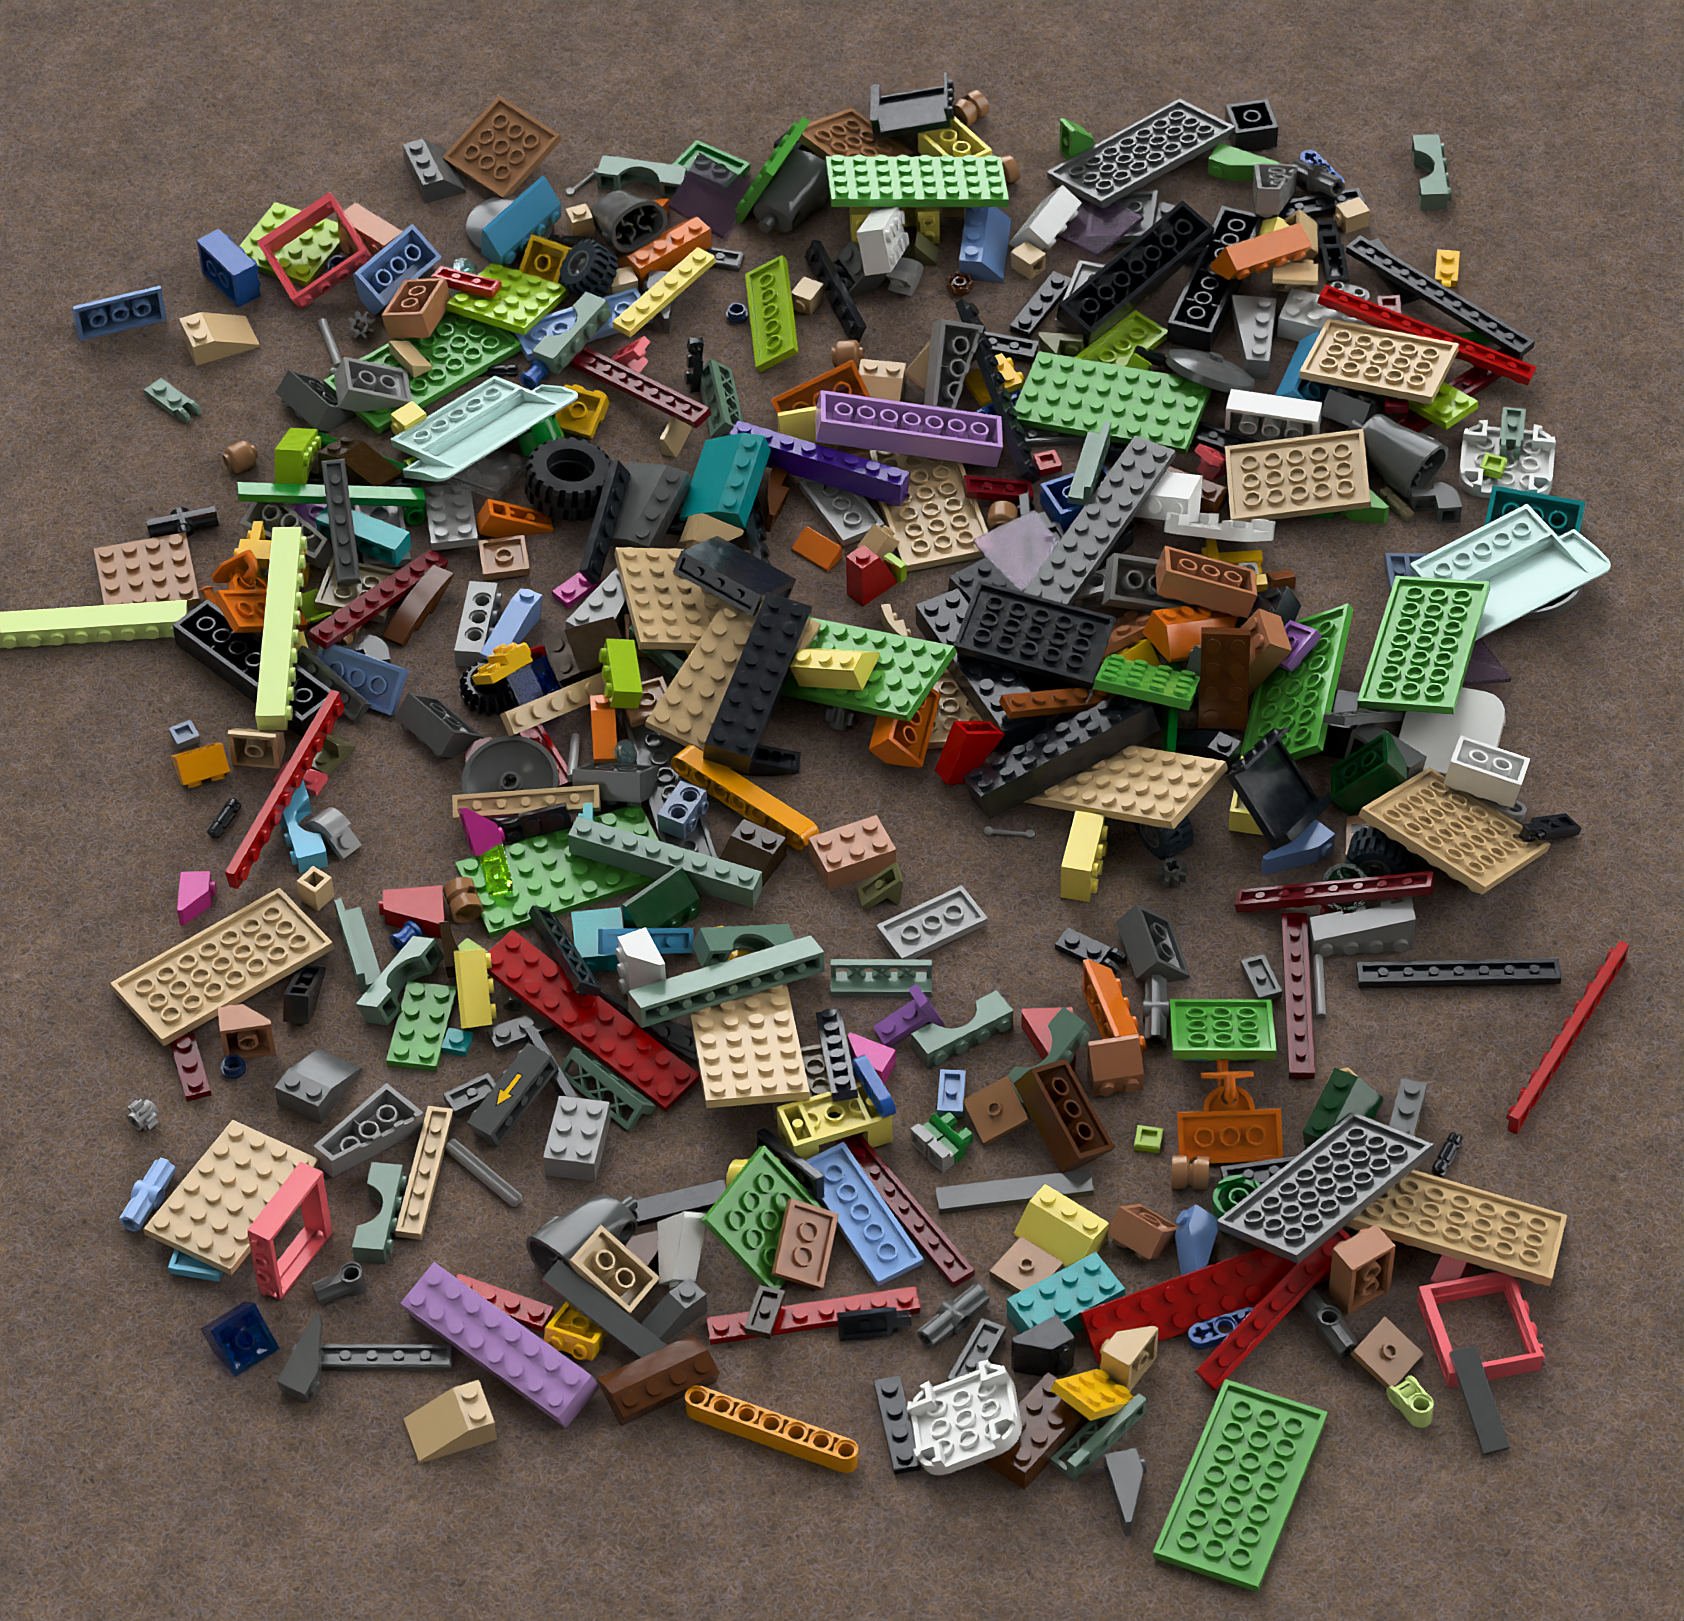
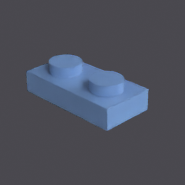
M940 1069L937 1115L939 1117L950 1112L954 1117L963 1118L966 1070Z

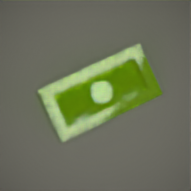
M503 843L479 856L488 895L513 891L512 878Z

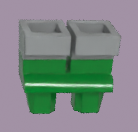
M950 1112L941 1117L934 1113L924 1125L921 1126L918 1123L910 1128V1143L944 1173L965 1156V1149L973 1143V1134L967 1128H963L956 1133L953 1129L957 1127V1120Z

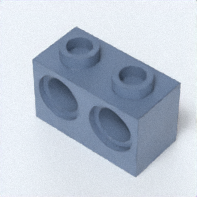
M680 780L657 813L658 830L684 840L689 832L694 831L699 817L707 812L709 802L707 801L706 790Z

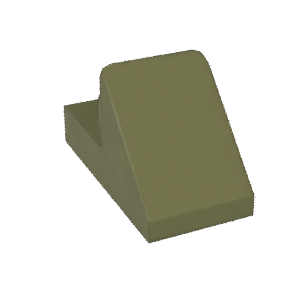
M917 232L915 243H909L901 257L918 261L922 265L937 266L939 248L920 232Z
M1039 332L1040 350L1042 352L1077 356L1085 349L1084 335Z
M327 735L323 742L322 750L317 752L313 759L311 769L325 773L328 776L356 747L338 736Z
M894 862L857 887L862 907L869 910L886 898H889L897 905L900 904L904 882L898 863Z

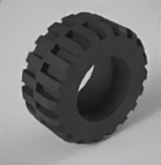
M561 437L555 441L548 440L543 445L540 444L529 455L526 465L524 491L529 503L539 513L542 511L544 516L548 518L554 517L558 521L569 520V522H576L579 519L581 521L588 520L590 516L595 517L611 459L604 450L600 451L599 446L591 445L589 441L584 439L580 441L573 437H569V439ZM569 477L580 481L569 482L558 478Z

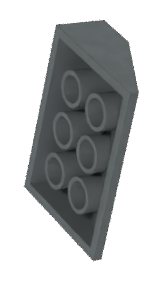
M628 462L625 468L630 473V479L610 546L614 548H658L690 487L688 472L669 465Z

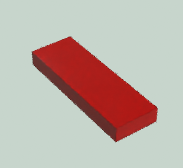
M440 266L431 276V278H445L448 288L491 299L502 288V281Z

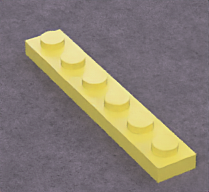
M697 247L613 321V328L629 337L633 336L714 265L715 256Z

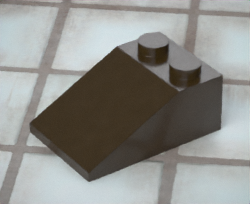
M343 436L318 452L319 478H323L321 461L345 459L348 485L385 487L402 477V472L365 442L356 440L352 436Z
M613 616L567 628L542 639L557 680L562 686L567 687L602 672L603 663L599 661L600 648H604L606 638L622 639Z
M743 819L731 834L719 859L762 871L763 887L787 856L786 837Z

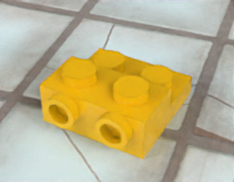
M1002 353L996 355L995 357L999 363V372L1005 378V388L1009 393L1023 389L1025 384L1024 376L1020 371L1015 372L1012 359L1010 357L1005 358ZM980 368L968 372L963 382L980 406L983 408L992 403Z
M565 384L564 387L577 392L578 399L554 413L562 431L593 439L599 422L603 423L610 402L605 393L598 390L592 392L580 385L574 384L570 386Z
M514 642L508 645L505 643L498 645L492 649L494 653L487 656L489 663L477 669L478 673L471 677L475 685L494 684L532 662L531 650L525 642L518 645Z
M565 1302L545 1327L544 1341L557 1351L570 1353L578 1360L588 1359L592 1361L603 1348V1341L607 1334Z

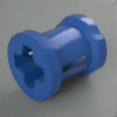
M534 360L531 363V368L520 375L522 385L531 390L537 388L538 382L549 375L547 366L538 360Z
M408 920L397 934L393 933L389 937V940L395 949L401 951L412 936L422 937V931L417 924Z

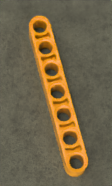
M688 745L672 758L671 766L678 775L695 786L706 790V793L756 825L786 837V844L798 851L803 850L809 845L808 838L819 834V829L813 821L727 766L703 759L704 752L697 747Z
M692 1386L685 1393L686 1413L693 1420L842 1473H851L858 1467V1445L849 1438L702 1386Z

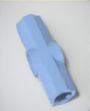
M164 1158L155 1160L143 1181L138 1180L134 1184L131 1200L119 1218L120 1224L124 1225L126 1229L134 1232L141 1230L152 1210H157L160 1207L165 1196V1189L176 1172L175 1166L169 1160Z

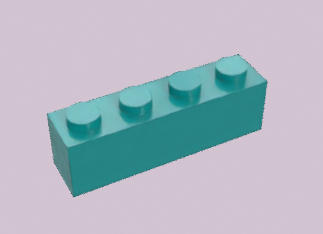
M326 505L315 521L317 531L328 540H331ZM351 509L357 551L398 566L412 548L410 532Z

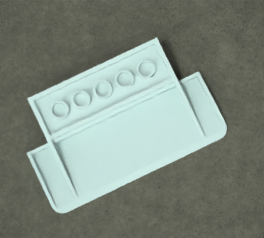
M493 376L390 440L394 448L419 458L418 461L403 469L405 478L440 482L451 478L529 430L533 425L578 399V394L576 391L563 386L543 384L531 391Z
M1528 504L1410 563V571L1416 577L1490 581V591L1476 640L1607 573L1611 567L1609 559L1575 529L1558 537Z

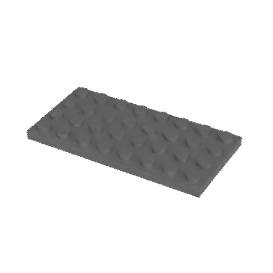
M1178 99L1047 171L1048 180L1060 186H1065L1069 191L1101 208L1108 207L1120 198L1126 197L1129 193L1144 187L1147 183L1160 178L1181 164L1235 135L1236 128Z
M1352 1112L1217 1220V1227L1223 1232L1299 1264L1434 1153V1146L1432 1143Z

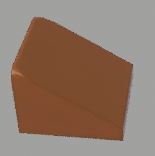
M1290 569L1266 573L1271 588L1288 586L1290 589L1295 588L1296 577Z

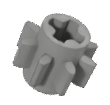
M357 311L355 312V319L348 318L349 322H352L348 330L355 332V338L360 334L367 338V331H375L372 323L376 320L368 317V311L362 316ZM360 321H365L366 326L358 328L357 324Z
M142 1099L139 1101L135 1100L127 1107L131 1112L127 1116V1120L136 1130H141L142 1128L144 1130H151L158 1123L155 1117L159 1114V1110L150 1100L146 1099L144 1102Z

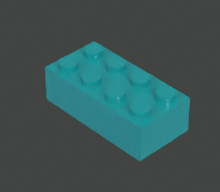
M1094 1252L1007 1298V1318L1021 1334L1058 1315L1069 1331L1074 1334L1084 1328L1079 1312L1125 1296V1288L1100 1256Z

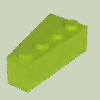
M290 428L275 448V483H307L317 450L321 449V436H318V429Z

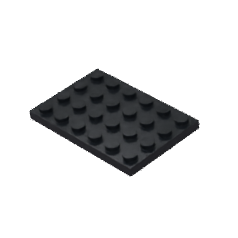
M978 580L953 646L959 654L1092 690L1115 626L1116 617Z

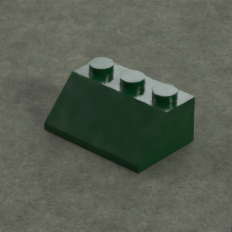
M1385 731L1331 767V800L1350 816L1357 811H1361L1362 807L1407 780L1406 762L1388 731Z
M680 865L622 904L624 928H680L686 922L696 919L699 913H701L700 897Z
M1334 1068L1302 1131L1304 1145L1311 1146L1352 1112L1374 1120L1383 1102V1097L1358 1076Z

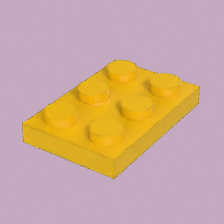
M1100 1369L1056 1380L1050 1389L1089 1420L1118 1413L1134 1398L1128 1388L1115 1383L1105 1371Z

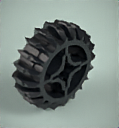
M484 659L483 663L476 661L474 667L468 666L467 671L463 672L459 682V692L465 706H469L471 711L476 710L479 715L486 711L488 716L491 712L499 715L500 710L506 712L509 707L515 708L516 702H520L521 695L524 692L523 678L519 670L494 684L475 685L471 676L478 673L477 669L489 663L486 659Z

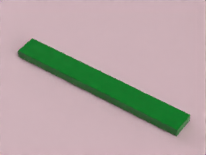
M237 482V495L240 502L327 504L324 485ZM348 486L351 505L425 507L424 488Z

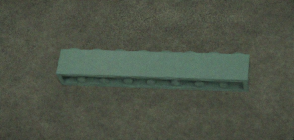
M578 816L568 834L569 853L654 879L661 878L680 865L696 891L754 908L762 891V871Z
M810 935L629 990L628 1011L641 1028L822 973L824 972V951Z

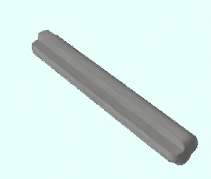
M451 1139L446 1143L445 1147L448 1154L510 1206L516 1207L522 1202V1194L456 1139Z

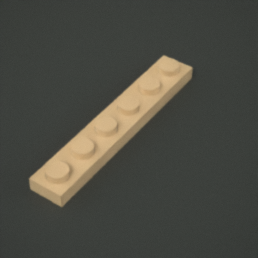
M601 672L500 714L509 737L590 704V696L604 694L606 680H602Z
M599 785L452 795L453 820L461 821L457 810L459 808H468L487 819L510 818L518 816L519 813L564 802L567 804L569 813L583 812V803H593V812L600 811Z
M428 1106L395 1230L396 1237L422 1240L446 1148L445 1145L454 1117V1111L451 1108Z

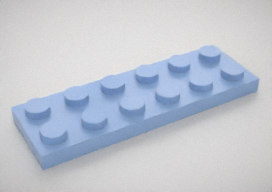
M636 287L603 297L608 302L612 316L588 342L620 332L613 328V321L641 297ZM571 307L546 315L525 335L512 332L513 336L522 343V352L527 361L535 359L532 350L545 336L565 333L575 325L577 319L574 309Z
M844 1142L805 1160L824 1175V1198L819 1200L826 1210L839 1214L836 1226L877 1287L923 1265V1257Z

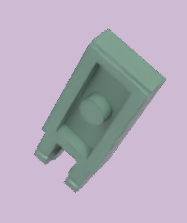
M162 378L144 389V393L148 398L185 423L191 420L189 413L185 409H188L197 416L202 413L200 406L195 401L189 399Z
M1503 407L1499 441L1501 457L1506 456V446H1515L1513 457L1514 460H1519L1520 447L1523 444L1526 409Z

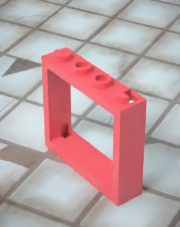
M330 192L256 241L288 295L300 309L310 305L313 300L322 294L328 293L338 283L347 280L350 275L372 258L341 205ZM336 212L359 251L297 292L274 253Z
M303 1162L298 1164L247 1229L258 1291L265 1297L269 1295L281 1301L333 1233L323 1172ZM301 1204L305 1226L277 1261L273 1239Z
M1498 1271L1419 1286L1417 1302L1448 1388L1459 1386L1449 1356L1450 1351L1453 1350L1436 1304L1504 1291L1526 1354L1483 1362L1482 1365L1487 1380L1541 1370L1542 1360L1545 1359L1543 1353L1544 1346L1542 1343H1538L1536 1324L1529 1319L1528 1303L1526 1300H1522L1521 1284L1515 1280L1514 1276Z

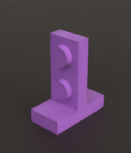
M917 984L908 989L914 998L912 1001L873 1026L883 1044L887 1047L893 1046L929 1021L940 1027L945 1025L935 1007Z

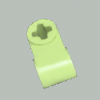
M1409 1375L1405 1378L1404 1382L1386 1389L1390 1402L1395 1408L1400 1410L1413 1426L1424 1428L1431 1424L1433 1418V1399L1420 1386L1416 1378Z

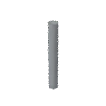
M321 318L318 321L333 364L335 368H338L342 359L327 319Z
M573 733L570 739L567 780L569 782H573L572 769L578 767L580 735L578 733Z
M1315 954L1313 956L1316 1018L1325 1019L1326 1002L1323 956Z

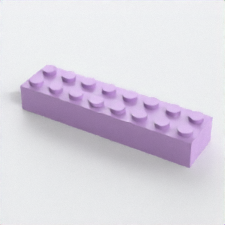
M823 390L820 391L815 410L816 442L997 467L1003 448L1001 416Z
M433 1262L401 1302V1305L408 1314L449 1344H452L453 1347L565 1428L569 1426L600 1387L591 1374L435 1262Z

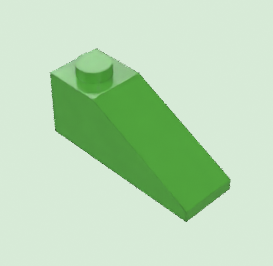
M1219 143L1209 157L1208 174L1227 181H1253L1254 163L1279 164V162Z

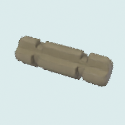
M1390 487L1380 490V498L1387 502L1386 504L1398 516L1400 515L1404 522L1408 523L1414 519L1415 513L1413 510L1407 507L1408 505L1397 494H1394Z

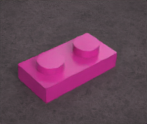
M579 572L552 590V597L566 608H570L592 593L603 582V579L600 578L599 584L591 585Z

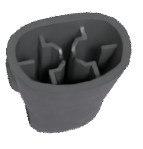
M794 150L788 154L769 185L754 204L753 214L760 221L758 227L762 232L768 233L771 229L781 232L792 231L814 210H820L830 200L826 162L805 151Z
M616 190L604 195L590 208L594 226L602 233L606 244L621 252L636 251L649 244L662 234L668 222L666 211L657 202L635 196L624 190Z
M1382 414L1373 415L1365 424L1355 419L1348 427V431L1363 429L1366 460L1369 462V466L1383 477L1387 487H1390L1397 494H1402L1408 500H1410L1411 490L1426 489L1448 458L1449 449L1447 446L1425 433H1418L1403 427Z
M600 1194L589 1198L560 1217L550 1218L549 1221L540 1226L526 1240L527 1250L533 1263L544 1275L548 1273L558 1260L575 1272L569 1260L600 1225L607 1229L622 1244H625L638 1229L637 1220L632 1214L638 1208L637 1202L630 1195L619 1202L609 1195Z

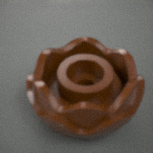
M962 272L950 275L946 282L947 290L957 297L969 294L974 286L971 276Z

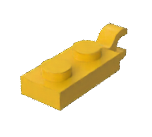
M1437 250L1435 281L1448 289L1450 287H1457L1460 251Z

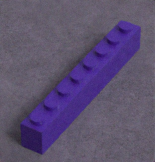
M737 421L729 435L739 433L764 435L771 449L766 467L772 468L775 465L788 471L789 474L898 507L908 494V471L741 421Z

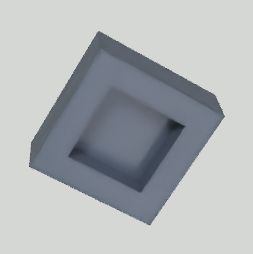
M191 720L168 728L169 735L178 750L201 742L200 735Z

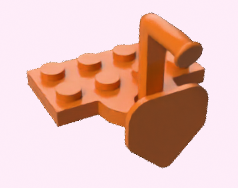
M250 549L222 562L211 576L213 582L228 583V590H217L214 594L212 591L213 586H205L200 589L205 600H210L220 608L234 633L263 632L267 584L257 576L258 562ZM298 607V611L301 614V623L296 625V629L304 631L309 624H307V620Z
M1230 1059L1215 1060L1217 1061V1072L1201 1073V1078L1217 1079V1087L1210 1091L1204 1100L1203 1111L1177 1112L1178 1155H1187L1189 1160H1192L1194 1156H1209V1163L1256 1162L1283 1158L1281 1108L1255 1109L1253 1099L1249 1093L1236 1085V1078L1254 1077V1072H1229L1228 1061Z

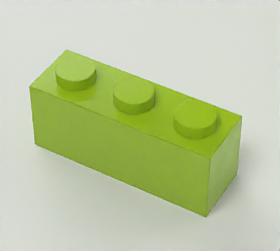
M606 638L604 648H600L599 661L603 663L602 680H606L605 697L609 699L610 708L638 709L643 691L635 641Z

